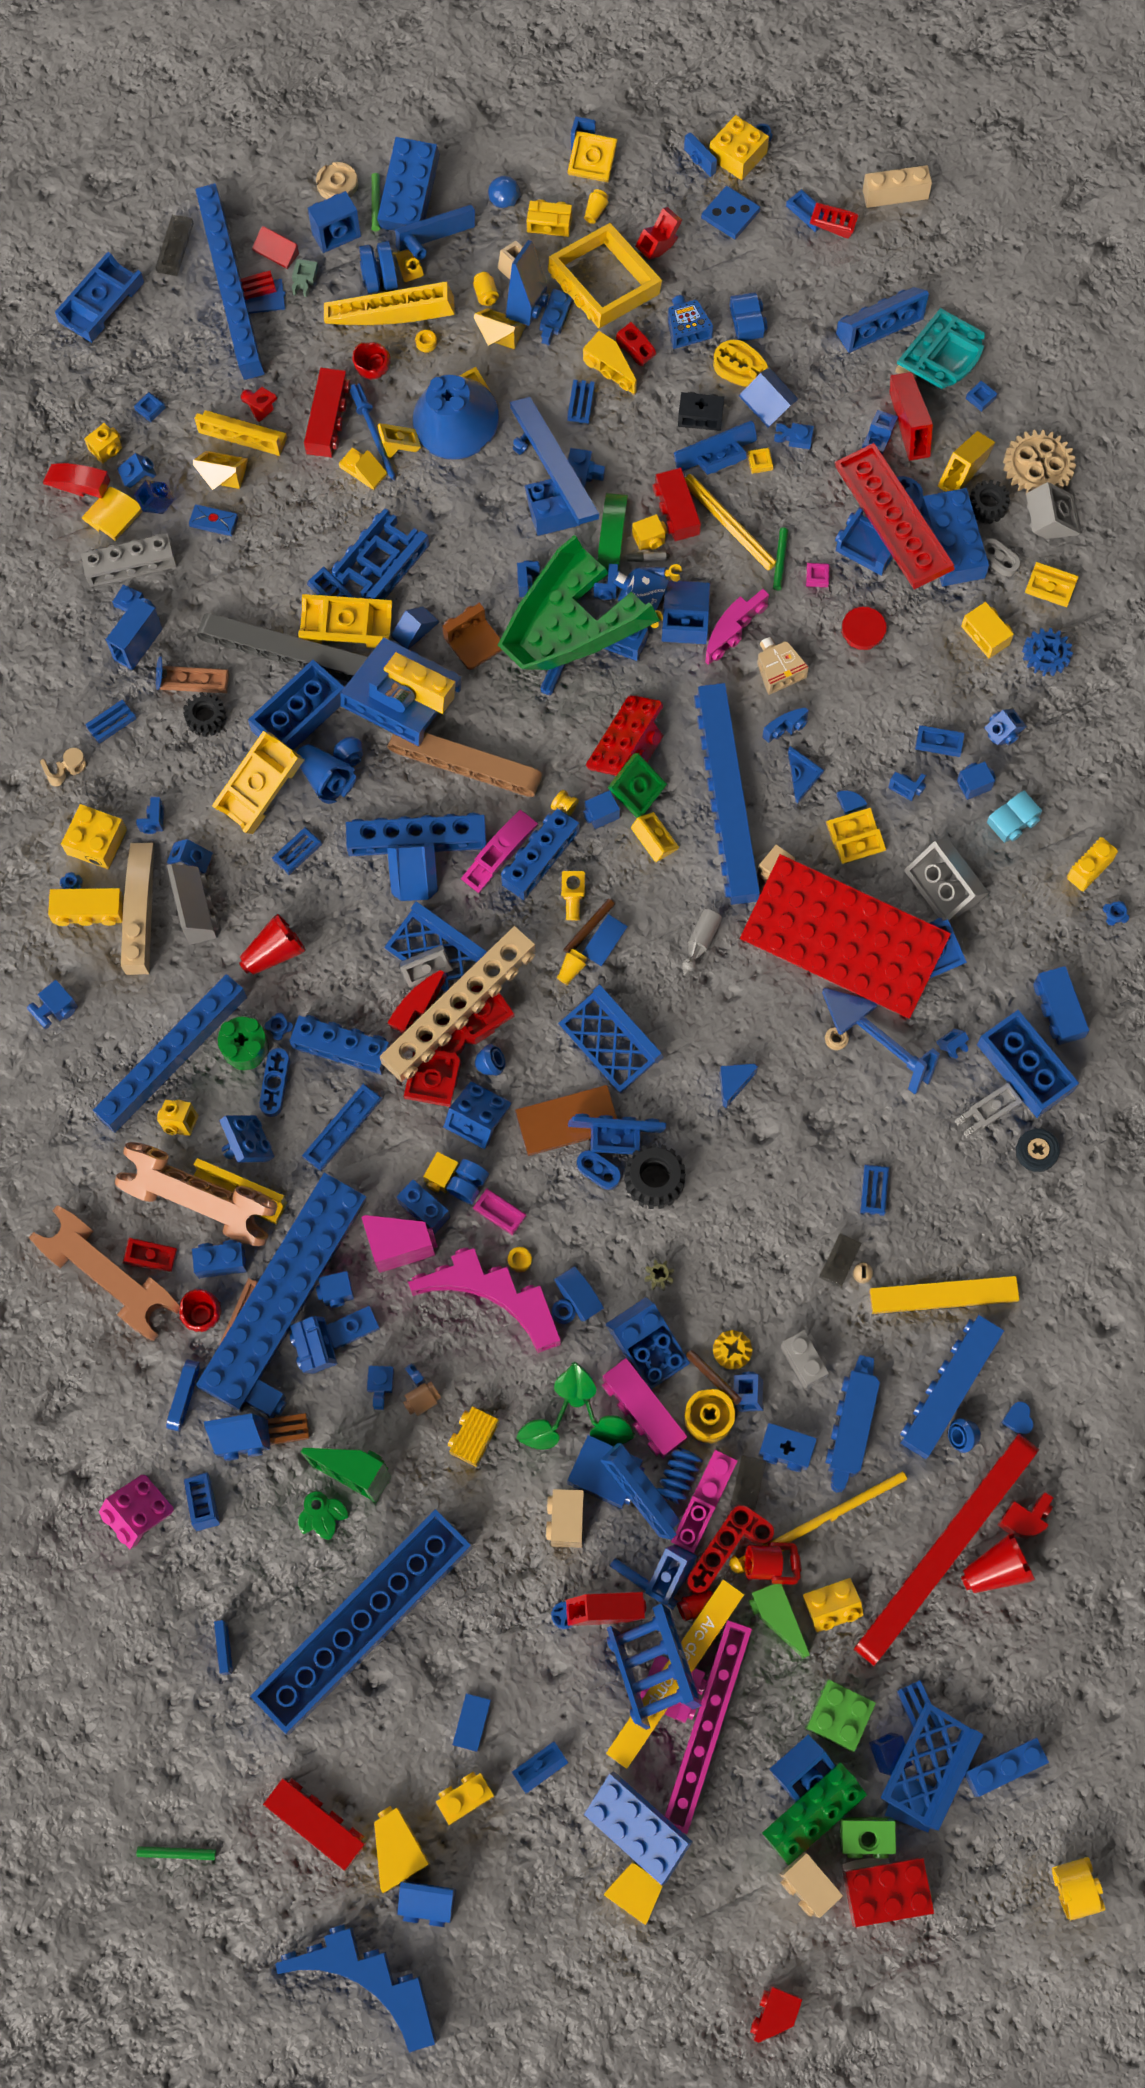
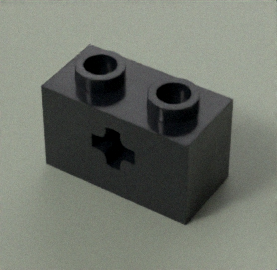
M681 392L678 427L721 431L725 396Z

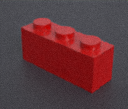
M677 468L656 474L655 483L652 486L655 497L659 496L660 498L659 508L662 516H666L667 521L665 524L668 534H672L674 541L700 535L701 523L682 469Z

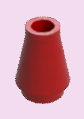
M709 1590L705 1593L682 1597L681 1601L677 1602L678 1611L685 1622L688 1620L694 1621L712 1597V1591Z

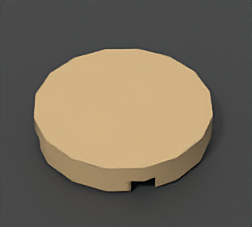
M333 162L332 165L323 166L317 173V189L321 196L326 199L344 191L347 192L349 197H352L358 187L357 174L350 165L342 162Z

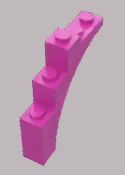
M466 1247L457 1250L455 1255L451 1256L454 1266H440L435 1269L434 1273L415 1275L412 1277V1281L408 1282L413 1296L431 1291L452 1290L471 1293L492 1301L504 1308L520 1323L529 1335L537 1353L561 1345L541 1286L529 1285L520 1290L521 1293L517 1294L508 1268L497 1266L488 1270V1274L484 1275L474 1248L469 1250Z

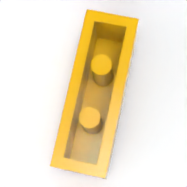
M395 652L384 667V671L389 673V678L412 690L415 695L414 700L442 714L454 699L455 681Z
M120 888L50 889L48 916L52 923L58 926H68L69 923H78L82 926L102 923L103 925L112 926L123 922L124 896Z

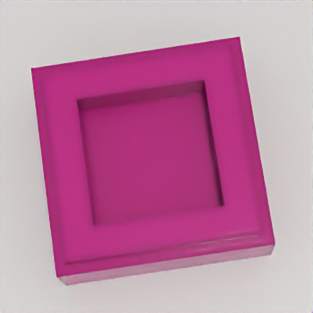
M807 563L806 586L828 587L829 564Z

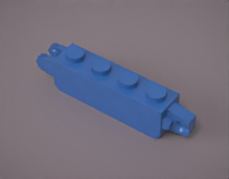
M859 1355L855 1368L850 1372L849 1377L844 1376L841 1391H845L843 1401L839 1400L836 1415L840 1416L838 1425H833L830 1438L835 1441L833 1449L828 1448L825 1463L829 1464L828 1471L833 1472L830 1487L836 1493L844 1491L849 1476L853 1477L861 1471L880 1384L877 1377L873 1376L874 1358Z

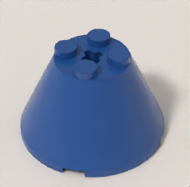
M443 375L433 378L430 381V385L418 399L413 412V428L416 430L420 444L429 450L431 454L444 459H463L477 454L488 441L490 442L493 439L499 423L498 406L492 393L481 383L456 375Z

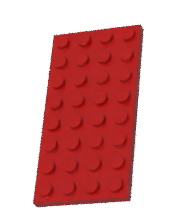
M779 854L739 939L910 1019L951 933Z

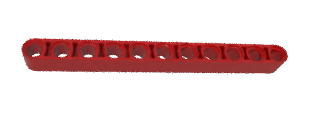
M1020 1433L1016 1436L853 1650L875 1666L1040 1450Z

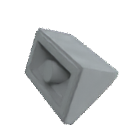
M443 945L400 962V968L409 988L420 984L439 970L445 973L453 970Z

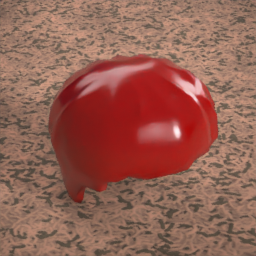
M361 342L353 351L352 362L358 374L366 379L373 380L382 377L387 373L391 364L389 351L380 343Z
M191 1290L181 1300L180 1320L189 1330L206 1332L219 1322L222 1312L221 1303L216 1296L207 1290Z

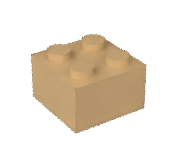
M553 1489V1496H548L547 1511L548 1514L552 1515V1522H547L546 1537L547 1540H551L552 1547L582 1548L583 1490Z
M802 1853L780 1873V1876L783 1878L780 1882L790 1895L793 1896L796 1893L801 1899L798 1905L810 1917L814 1915L820 1918L843 1897L807 1853Z

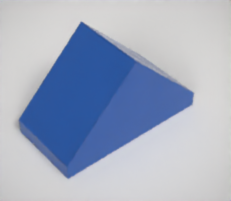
M424 607L405 610L391 637L402 647L409 650L439 623V620Z
M755 1064L720 1066L722 1105L725 1108L730 1105L756 1075L758 1066Z

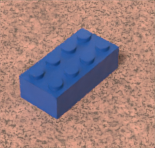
M395 137L377 218L381 229L395 231L397 228L426 219L440 157L437 144Z
M967 488L923 496L920 510L921 515L946 551L955 568L954 571L939 577L942 587L984 579L989 563Z
M312 660L248 719L251 731L258 738L263 731L270 732L294 750L341 706V691L345 687L317 662Z
M1019 1010L983 1034L977 1043L980 1050L1007 1083H1010L1036 1118L1074 1092L1079 1084Z

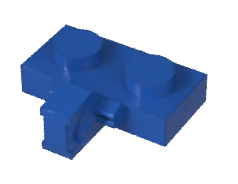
M570 448L568 461L584 488L586 482H591L592 479L604 480L605 466L597 465L591 461L592 451Z

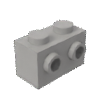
M803 1330L783 1341L781 1349L804 1390L825 1380L829 1374L827 1370L830 1367L823 1356L819 1357L816 1352L817 1344L812 1335L809 1334L807 1336Z

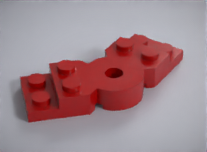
M477 985L472 987L471 991L478 993L483 988ZM500 993L494 997L490 996L485 1001V1006L478 1013L474 1012L462 1029H456L451 1034L452 1037L444 1046L440 1045L428 1062L425 1063L423 1061L417 1067L416 1074L412 1078L407 1079L404 1099L446 1107L452 1105L461 1068L458 1055L461 1054L466 1043L478 1044L495 1033L496 1028L515 1017L514 1012ZM457 1002L454 1007L462 1009L466 1006V1003ZM441 1018L437 1023L439 1025H446L450 1020ZM425 1034L420 1040L428 1042L432 1039V1036Z

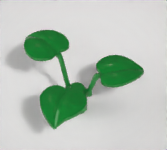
M575 1361L554 1383L555 1392L564 1398V1403L555 1424L551 1426L549 1421L537 1419L525 1424L517 1433L519 1442L531 1448L546 1450L554 1447L560 1440V1435L555 1430L559 1427L568 1403H570L573 1407H581L586 1404L591 1423L595 1426L590 1430L591 1437L615 1446L617 1443L625 1444L635 1436L630 1424L619 1416H604L599 1422L596 1421L590 1404V1399L596 1394V1383L590 1374Z

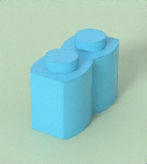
M1022 791L1008 803L993 812L988 817L987 824L1004 843L1009 840L1013 842L1022 835L1023 832L1021 830L1026 827L1032 828L1041 820L1039 817L1042 810L1025 791Z

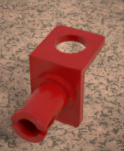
M261 387L255 393L245 389L241 394V400L249 405L255 419L261 422L274 410L272 403L277 400V396Z

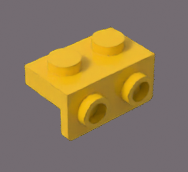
M851 1578L803 1594L804 1602L813 1620L816 1632L830 1630L834 1626L853 1622L863 1616L862 1603Z

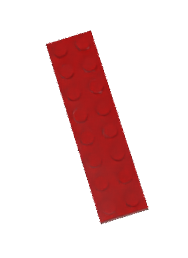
M874 443L835 462L837 471L914 590L955 570L954 564Z

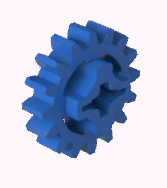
M1040 628L1039 634L1033 631L1031 637H1027L1022 652L1025 653L1023 661L1029 660L1027 668L1035 667L1034 673L1036 674L1040 670L1042 671V676H1045L1047 672L1054 676L1056 670L1062 673L1064 666L1068 667L1069 659L1073 655V652L1070 651L1072 644H1066L1068 637L1061 638V631L1054 634L1052 628L1048 632ZM1034 646H1035L1036 654L1033 653V647H1034Z

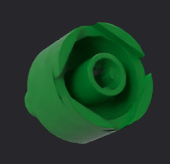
M236 1017L222 1024L218 1034V1046L225 1061L238 1070H251L258 1067L269 1051L268 1039L258 1021L249 1017Z

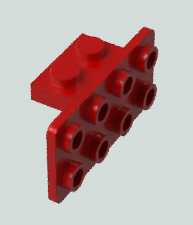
M628 696L587 761L586 767L592 771L617 776L634 753H639L648 762L664 736L654 723L663 708L662 702L639 696Z

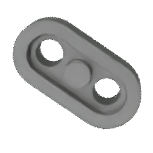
M987 539L983 542L988 563L992 568L1003 576H1013L1017 573L1020 560L1016 554L995 539Z

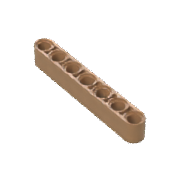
M425 732L423 742L419 747L395 734H392L387 746L389 750L396 754L527 797L535 796L543 776L540 771L532 767Z

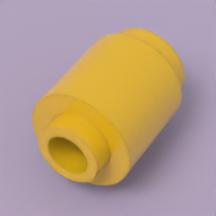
M481 272L475 275L473 287L478 302L485 306L493 305L499 298L493 277L488 272Z

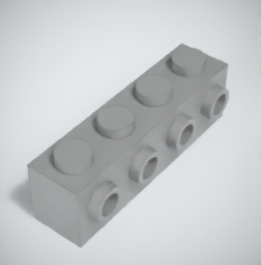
M168 533L163 535L156 534L146 539H134L128 543L113 544L107 548L91 549L81 553L85 577L90 587L176 568Z

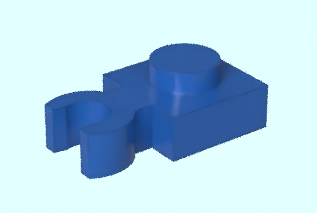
M792 423V428H787L784 424H777L776 431L783 434H775L774 441L778 443L789 441V447L810 449L814 426Z

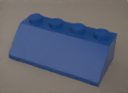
M916 287L901 290L895 296L888 299L884 298L875 305L864 307L853 315H846L838 321L836 334L847 352H853L923 320L929 293L927 290Z

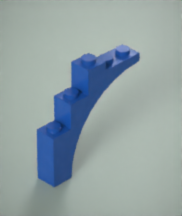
M345 1924L330 1928V1934L324 1936L327 1947L323 1948L322 1943L306 1947L307 1953L297 1956L296 1951L281 1955L282 1961L275 1963L277 1974L297 1970H320L341 1975L360 1984L375 1995L389 2010L403 2034L409 2052L435 2045L437 2042L420 1976L413 1978L412 1973L398 1977V1983L394 1984L386 1952L379 1953V1949L363 1953L364 1959L360 1960L352 1927L346 1929Z

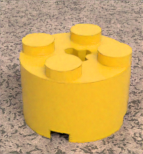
M706 1389L696 1392L689 1399L685 1409L684 1423L692 1437L698 1441L712 1444L724 1439L731 1431L735 1421V1409L732 1400L724 1392L717 1389ZM711 1411L714 1412V1417H713V1418H714L715 1420H713V1419L706 1420V1419H705V1415H706V1414H705L704 1412H706V1413H708V1414H709Z
M1089 1857L1052 1867L1055 1887L1058 1886L1060 1894L1058 1897L1064 1913L1070 1921L1105 1911V1905L1101 1894H1103L1102 1886L1098 1878L1093 1879L1092 1877L1093 1867Z

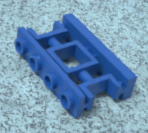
M386 508L381 513L375 515L368 529H364L361 532L357 542L354 545H350L341 561H337L332 567V575L343 586L351 579L363 587L360 592L361 598L385 600L429 547L428 535L423 531L418 533V530L414 528L407 536L396 529L397 516L394 514L390 515L389 510ZM383 530L391 536L387 541L378 537ZM398 541L407 546L402 553L394 547ZM377 547L390 555L381 568L368 560ZM356 562L364 568L359 574L351 569ZM371 573L380 578L375 585L367 579Z

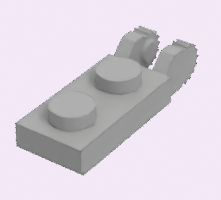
M1007 1083L970 1107L969 1111L957 1118L955 1122L957 1125H962L974 1116L978 1123L970 1126L964 1132L966 1137H970L981 1128H986L1021 1105L1023 1101L1010 1083Z

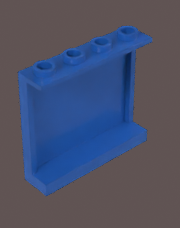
M383 637L341 691V707L419 747L423 742L424 731L438 714V711L414 700L404 712H397L369 697V682L380 669L384 670L385 665L395 652L455 681V691L458 693L461 691V676L454 671H449L439 666L434 661L425 659L414 651L400 646L397 642Z

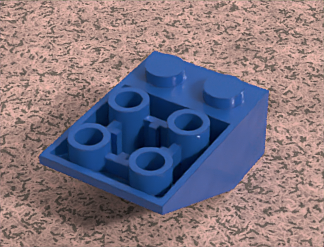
M669 580L664 596L662 642L707 643L710 583L675 582Z
M646 1297L605 1324L621 1351L651 1390L690 1364L656 1305Z

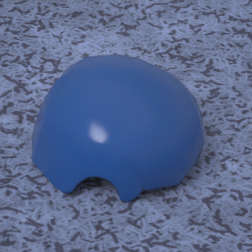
M500 176L494 179L488 188L489 200L498 208L515 206L518 198H521L518 183L509 176Z

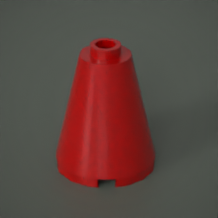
M277 914L269 921L240 955L242 961L239 962V965L246 974L251 972L255 975L305 952L306 949L297 934L293 933L289 928L290 925L280 914Z
M1013 1532L1005 1536L964 1568L963 1572L965 1575L961 1576L966 1590L972 1589L973 1593L1029 1583L1035 1580Z

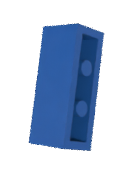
M1066 966L1039 973L1033 986L1036 995L1041 997L1043 1003L1041 1004L1042 1013L1045 1018L1048 1017L1049 1031L1052 1039H1056L1057 1044L1062 1045L1085 1038L1089 1028Z
M1033 1738L968 1769L965 1778L974 1797H980L1048 1764L1049 1761L1038 1739Z

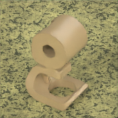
M78 748L66 750L63 755V762H56L57 774L49 772L44 758L40 761L52 786H60L66 779L65 772L76 775L84 771L86 760L81 750Z

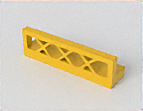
M207 410L204 411L203 415L197 413L194 418L198 433L280 456L287 440V435L284 432Z
M196 1159L194 1163L196 1168L195 1177L233 1193L236 1187L245 1186L261 1192L277 1203L275 1215L255 1214V1216L277 1225L287 1205L284 1195L203 1160Z

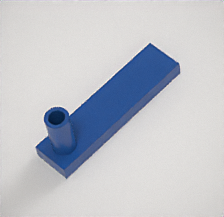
M468 205L395 229L396 248L399 251L409 249L417 260H422L427 253L422 244L474 228L475 209L472 205Z

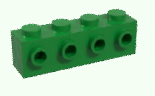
M839 1763L765 1829L762 1834L789 1866L865 1798L867 1794L856 1778Z

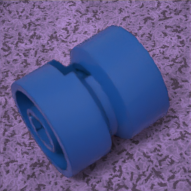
M462 1159L456 1169L457 1176L451 1178L446 1190L457 1199L473 1204L479 1194L478 1187H482L485 1184L489 1173L476 1163Z

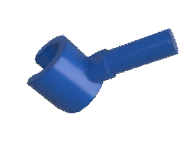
M525 432L520 438L516 437L513 442V450L519 455L523 454L528 447L525 443L527 439Z

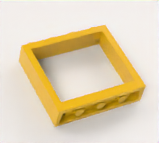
M611 223L549 256L548 272L551 274V277L555 278L561 285L562 290L570 295L576 306L581 308L586 313L589 321L592 320L599 329L660 294L661 278ZM602 244L607 246L641 284L638 288L604 307H601L565 266Z

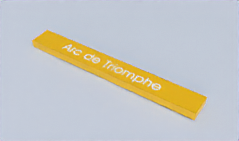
M722 1580L681 1641L691 1673L744 1596L743 1593L725 1580ZM670 1659L668 1660L662 1671L667 1669L668 1665L671 1664ZM671 1678L651 1687L642 1699L643 1705H649L676 1693V1690L679 1689L677 1680ZM667 1709L648 1716L651 1728L647 1730L635 1724L630 1717L606 1754L627 1769Z

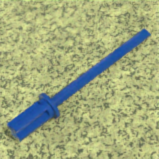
M360 383L357 385L353 384L349 390L357 407L356 412L359 415H364L377 449L382 456L389 477L395 480L394 470L389 459L386 457L384 446L369 413L373 406L368 402L362 385Z

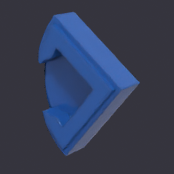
M839 791L836 794L845 815L867 807L864 798L855 792Z
M411 1363L404 1368L417 1387L425 1383L424 1377L414 1364Z

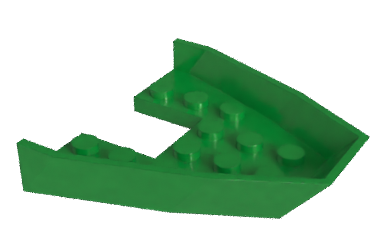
M574 535L557 549L519 603L498 646L521 669L550 670L594 654L660 621L650 603L645 605L632 592L599 620H595L576 601L594 586V583L602 580L608 572L604 566L582 547L578 538Z

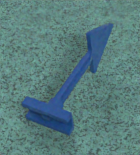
M823 988L822 994L839 1035L845 1033L855 1024L859 1025L907 1064L906 1067L913 1072L908 1090L913 1094L918 1093L922 1081L927 1085L931 1082L940 1056L939 1052L932 1048L920 1059L917 1056L911 1055L865 1017L877 1008V1003Z

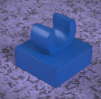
M953 1029L936 1041L941 1050L947 1051L949 1056L955 1059L958 1058L956 1054L958 1047L964 1052L968 1051V1046L965 1042L969 1038L966 1032Z

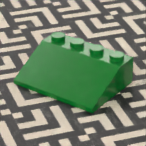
M303 1448L301 1450L302 1455L312 1467L377 1503L391 1479V1475L388 1472L389 1468L386 1467L385 1461L382 1460L380 1455L371 1450L368 1453L361 1450Z

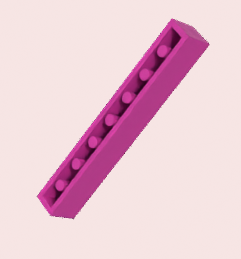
M729 1620L725 1624L701 1699L702 1706L698 1708L664 1815L685 1834L688 1833L752 1631L749 1627Z

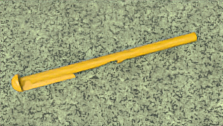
M902 1471L769 1543H791L795 1539L818 1528L825 1521L830 1519L833 1522L844 1513L905 1482L907 1477ZM735 1555L731 1557L729 1566L733 1572L737 1574L745 1572V1555L737 1558Z

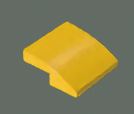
M110 486L103 498H99L82 516V520L98 532L102 531L116 541L142 513L144 508L125 493Z
M871 808L826 821L841 864L886 851L880 829H877Z

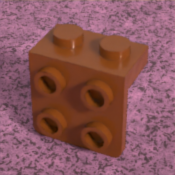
M480 602L475 606L467 607L462 614L456 618L448 619L442 626L444 639L469 670L474 669L502 651L498 646L500 637L486 621L485 609Z

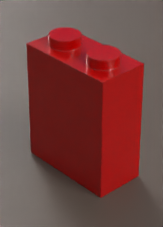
M643 1592L601 1593L577 1596L566 1600L568 1626L624 1624L644 1619L647 1608L646 1601L643 1598Z

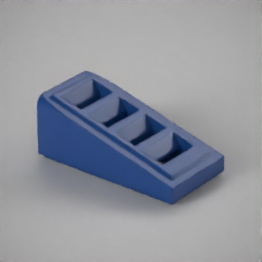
M324 566L308 580L307 585L317 595L330 596L338 590L340 593L336 595L337 597L344 595L345 597L354 598ZM323 578L327 581L320 587L318 583ZM331 584L333 587L326 593L324 589Z
M209 1473L184 1479L193 1528L196 1531H201L220 1525ZM205 1484L204 1488L192 1491V1487ZM207 1494V1497L194 1500V1497ZM207 1504L209 1505V1507L200 1510H197L196 1508Z

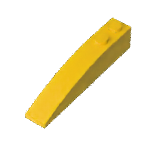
M448 282L324 303L325 324L384 325L455 315L454 295Z

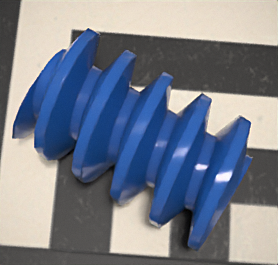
M677 1447L679 1451H673L671 1454L675 1460H669L667 1463L672 1470L666 1469L663 1473L668 1479H660L659 1482L664 1488L656 1489L663 1498L680 1504L678 1499H687L682 1490H691L686 1481L695 1480L690 1472L699 1471L694 1463H702L703 1460L698 1455Z

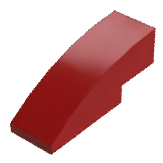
M56 463L51 464L43 484L82 497L88 494L102 499L111 480L108 472L84 465Z
M439 970L418 984L395 1009L387 1022L388 1025L404 1033L414 1023L417 1015L422 1016L434 1004L447 978L445 972Z

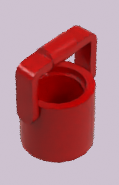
M771 1542L768 1543V1546L749 1545L746 1549L744 1565L745 1574L748 1579L772 1580L773 1584L794 1585L798 1583L802 1568L800 1555H798L797 1546L794 1543ZM782 1550H790L793 1577H781L783 1571Z

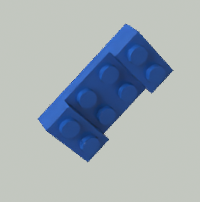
M107 252L55 311L58 322L92 343L104 330V321L127 295L132 297L144 284L142 273L139 270L132 273L121 266L111 253Z

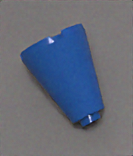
M310 744L298 749L297 754L305 759L300 768L322 802L332 804L337 802L336 798L340 795L345 797L356 781L355 769L350 764Z

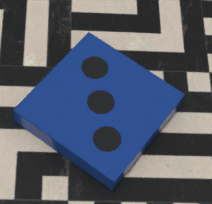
M726 185L703 211L701 219L736 240L760 212V206Z

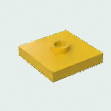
M576 131L567 172L568 175L609 183L618 140L616 138Z

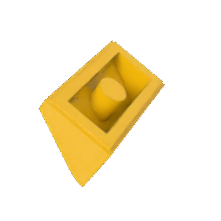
M654 812L638 817L632 824L631 829L655 862L662 860L679 849L675 840Z

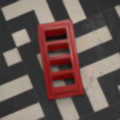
M816 203L809 223L848 239L854 231L858 214ZM820 212L824 213L822 220L818 219ZM828 215L832 216L830 222L827 221ZM837 218L840 219L839 224H835Z

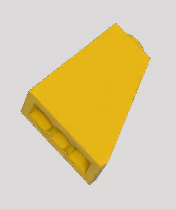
M976 431L953 452L937 487L945 492L963 489L988 459L995 442L979 431Z
M391 1806L378 1813L379 1819L374 1822L380 1889L382 1893H386L430 1864L400 1809L395 1808L393 1810Z

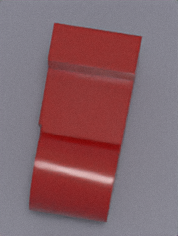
M632 322L617 332L615 341L619 348H623L631 355L638 365L643 366L656 355L653 345Z

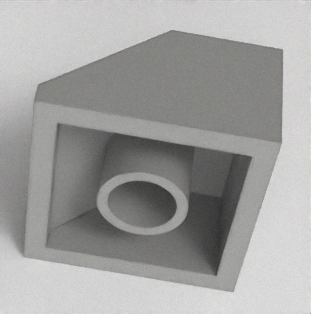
M1049 482L1026 493L1027 509L1030 512V526L1033 533L1046 539L1081 534L1072 494Z

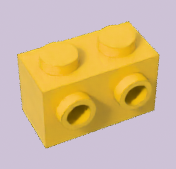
M473 1771L461 1779L463 1783L456 1789L450 1786L438 1794L440 1799L436 1801V1804L448 1825H452L495 1797L482 1773L476 1775Z

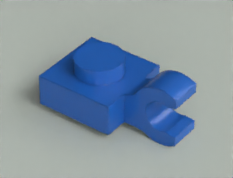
M123 585L112 603L114 607L126 612L136 598L143 602L149 600L144 598L142 592Z
M369 1366L367 1391L374 1392V1410H384L385 1393H392L394 1367Z

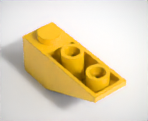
M598 331L583 348V361L590 368L600 371L605 378L612 379L619 384L623 390L635 395L637 380L618 344L601 331Z

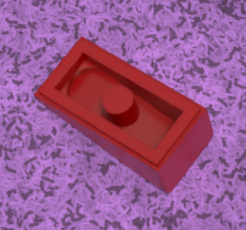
M129 1238L122 1264L172 1272L177 1248Z

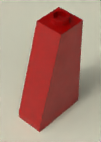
M912 372L890 375V396L895 414L898 416L897 421L908 460L929 458L931 454L933 423Z

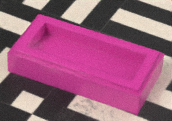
M487 1188L473 1207V1210L512 1236L527 1217L525 1213Z

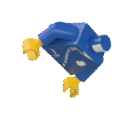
M673 564L669 570L667 567L635 568L628 576L618 571L612 581L614 585L622 589L618 601L620 602L632 592L645 605L650 603L658 618L662 621L663 614L657 608L669 580L667 578L670 577L675 582L681 579L680 575L673 573L682 572L681 566ZM659 621L652 624L651 627L657 628L659 626Z

